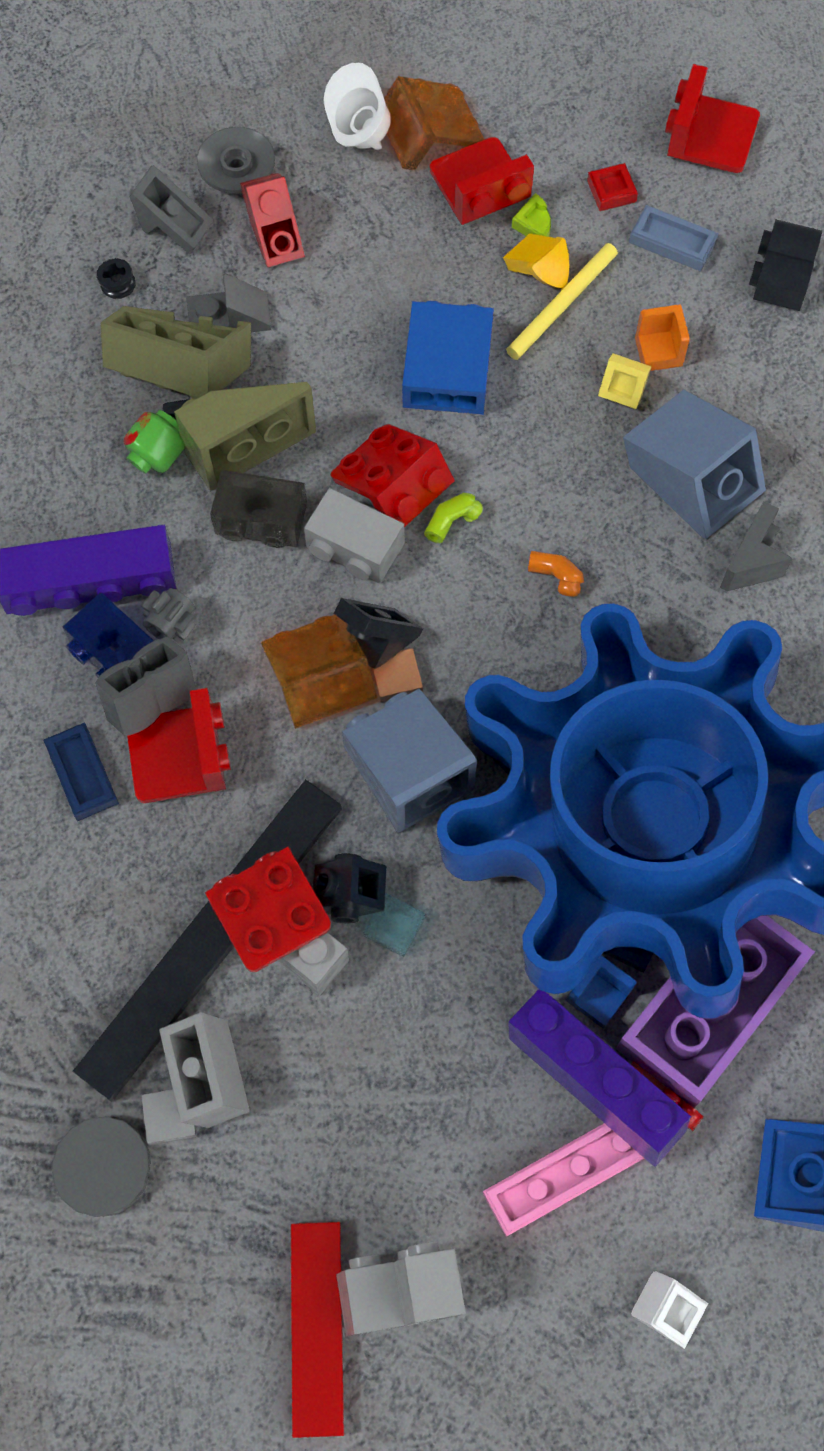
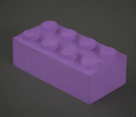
M760 916L748 921L736 932V938L743 957L744 973L736 1004L728 1013L715 1019L699 1018L689 1013L681 1006L675 994L670 976L616 1047L629 1060L634 1061L693 1108L702 1101L815 953V951L769 916Z

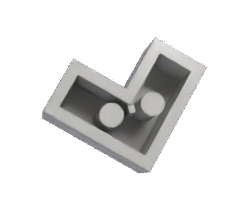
M430 1242L409 1246L406 1250L398 1251V1260L395 1262L380 1264L378 1255L350 1259V1269L336 1274L346 1337L466 1314L455 1249L439 1251L438 1242Z

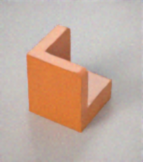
M681 304L644 309L640 312L635 341L640 361L651 366L650 371L683 366L690 337Z

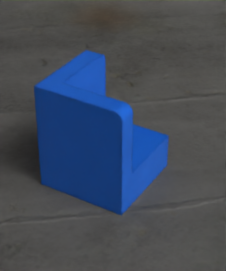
M600 955L584 979L571 990L565 1001L604 1029L637 982Z

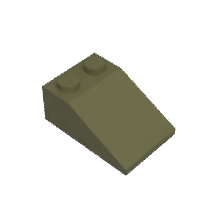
M308 382L210 391L201 397L189 399L181 408L174 411L180 436L185 445V455L210 492L316 433L312 388Z

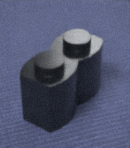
M775 219L772 231L764 230L757 254L765 255L763 263L755 261L749 285L756 287L753 300L800 311L810 282L822 230Z

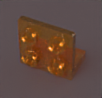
M398 76L384 97L385 104L391 115V125L387 136L403 169L416 170L434 142L467 147L485 140L476 119L473 117L464 99V94L458 86L450 83L443 84L425 81L420 78L413 79Z
M336 615L320 617L313 623L291 631L279 632L272 638L261 642L263 651L281 687L295 729L377 699L367 658L355 636L346 630L348 624Z

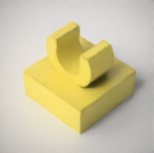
M612 353L608 360L598 396L637 409L651 366Z

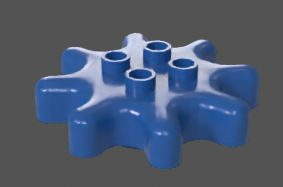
M601 604L586 613L581 622V663L584 671L569 686L553 692H540L502 675H488L476 680L469 687L465 695L469 736L473 744L483 753L500 761L511 771L507 781L497 791L485 796L459 801L450 805L442 812L437 822V837L441 857L446 869L463 881L478 882L497 877L515 876L530 882L540 892L543 900L527 924L522 939L525 971L529 980L541 991L551 994L569 992L584 979L595 960L602 953L616 947H636L653 952L664 961L669 970L675 994L685 1010L699 1018L715 1019L728 1013L736 1004L740 992L744 966L736 932L745 923L760 916L776 915L791 920L811 932L824 935V842L814 834L808 821V816L812 812L824 807V723L797 725L788 722L778 715L766 700L775 685L782 653L781 638L777 631L767 623L757 620H746L736 623L724 633L716 647L706 657L694 662H674L660 658L650 651L644 641L639 622L633 612L625 606L618 604Z

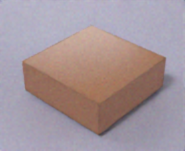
M413 648L402 650L380 667L372 668L380 703L388 701L401 692L410 694L419 688L423 692V685Z

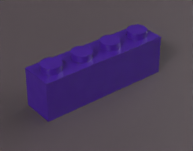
M165 524L0 549V604L6 614L26 616L40 609L53 607L72 609L79 606L80 603L93 601L113 603L127 596L142 594L149 597L154 590L161 595L163 591L166 592L169 588L177 589L171 542Z
M538 989L508 1021L509 1039L654 1167L660 1163L686 1133L691 1116L547 992Z

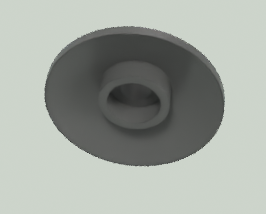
M229 127L221 129L205 139L198 150L197 166L202 179L212 188L225 193H242L240 183L272 174L275 166V154L269 140L256 130L246 127Z

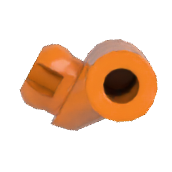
M531 551L528 572L553 575L560 579L558 592L561 595L576 597L580 594V585L584 583V575L567 557Z

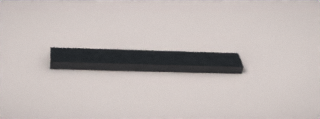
M305 779L229 875L239 874L252 867L262 856L274 851L279 852L286 847L290 848L299 864L342 810L341 804ZM209 901L72 1071L111 1102L160 1042L161 1035L159 1029L173 1024L234 947Z

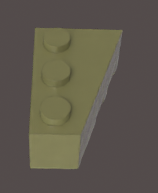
M129 306L121 307L100 322L103 367L120 372L121 375L126 377H135L154 383L159 388L172 389L190 395L191 398L201 397L210 391L223 390L251 367V322L238 321L237 328L213 325V317L200 316L199 323L175 320L174 312Z

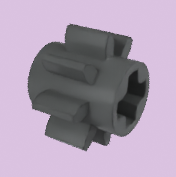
M169 588L167 592L163 591L161 595L154 590L141 606L145 610L143 615L146 617L143 621V626L157 639L165 637L175 639L177 636L184 641L196 626L193 622L195 616L191 614L195 606L188 597L178 590Z

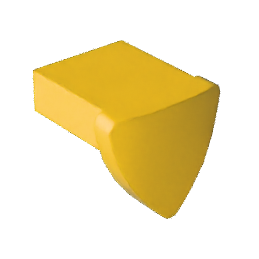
M529 233L503 257L509 271L533 275L541 283L561 289L568 283L569 253L565 238H553Z

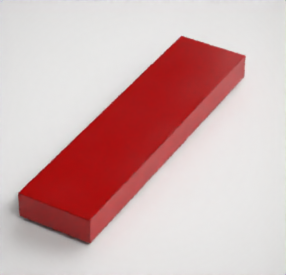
M340 1222L291 1224L292 1438L344 1436L343 1324L336 1275L342 1272Z

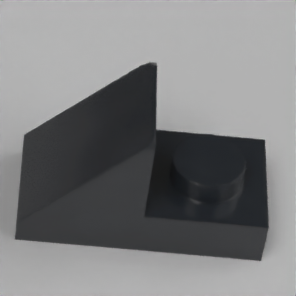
M341 598L333 613L348 624L346 630L352 634L347 646L348 651L375 669L416 640L423 631L421 626L391 607Z

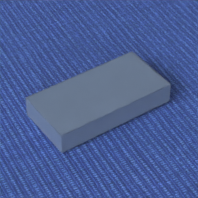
M646 205L630 234L629 243L702 271L717 242L719 233Z

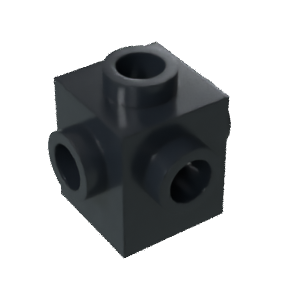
M350 853L337 854L334 856L333 861L316 864L313 890L326 913L331 915V921L344 924L356 923L359 921V916L385 911L387 866Z

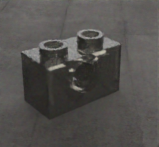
M221 470L210 513L215 534L230 541H242L243 539L261 541L263 544L273 548H283L285 546L298 547L307 507L305 483ZM257 509L267 510L266 513L260 516L250 514Z

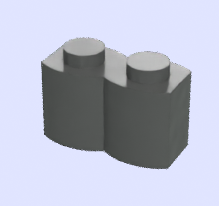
M170 637L161 638L149 643L138 651L132 660L112 666L101 674L95 682L107 721L124 736L144 730L162 712L173 710L187 702L191 698V690H197L187 651Z

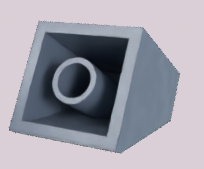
M682 390L623 437L630 468L705 539L710 537L766 491L756 428L686 390Z
M420 688L410 694L401 692L393 696L385 703V708L372 715L365 713L355 717L347 724L346 729L342 731L345 750L397 833L451 804L475 788L477 759Z

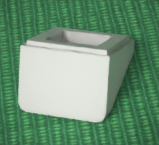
M655 1271L651 1274L631 1314L648 1327L685 1349L708 1303L675 1279Z

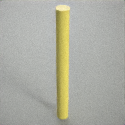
M606 243L507 347L506 351L511 358L518 360L617 256V249L612 244Z

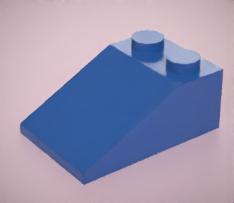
M765 1119L754 1212L756 1218L824 1232V1125Z

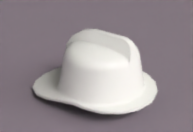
M363 63L347 64L332 75L324 93V106L332 133L336 141L345 147L355 146L360 149L372 147L375 150L382 149L381 140L385 137L391 125V115L385 104L378 79L373 70Z

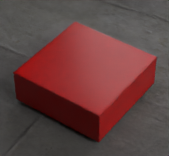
M625 163L588 172L587 182L599 211L637 201L638 192Z

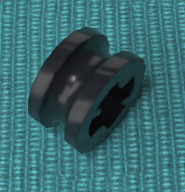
M119 258L109 259L103 262L97 270V280L102 292L106 296L113 299H122L134 291L136 280L131 266L125 260ZM120 274L121 280L112 282L111 276Z

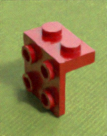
M693 64L688 80L681 78L677 89L675 103L680 104L679 109L671 108L665 133L671 134L667 156L733 173H740L745 167L760 112L756 108L702 95L708 67Z
M496 137L487 138L437 158L430 163V173L461 225L523 201L532 195L534 175L532 161L527 154L512 160L500 140Z
M390 424L375 429L369 438L354 452L346 455L330 474L336 484L369 498L377 511L404 523V527L455 481L437 443Z
M208 688L190 691L192 708L161 713L150 726L140 732L127 736L134 791L139 802L151 803L226 789L224 771L231 770L227 744H219L217 729L225 728L220 702L212 703Z
M289 847L279 852L274 851L262 856L252 867L239 874H231L220 879L211 889L205 892L219 922L223 925L244 966L250 972L260 971L326 934L331 928L330 918Z

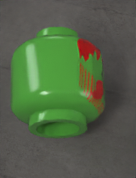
M158 410L156 414L144 412L124 437V445L130 451L126 459L144 474H147L150 469L159 473H165L185 449L177 421L162 410Z

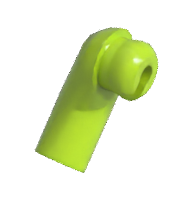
M463 492L440 503L424 531L425 537L432 542L442 543L454 520L463 517L467 522L478 519L483 511L481 502L475 500V495Z

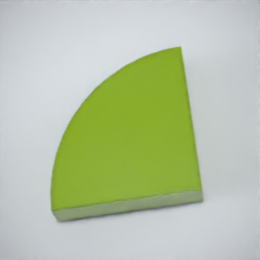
M535 193L512 218L511 227L524 236L530 233L549 237L551 218L546 202Z

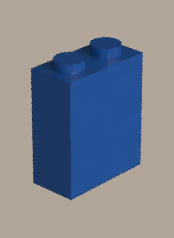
M412 301L402 383L403 408L484 415L494 308L482 307L476 304L464 306L442 304L437 301Z

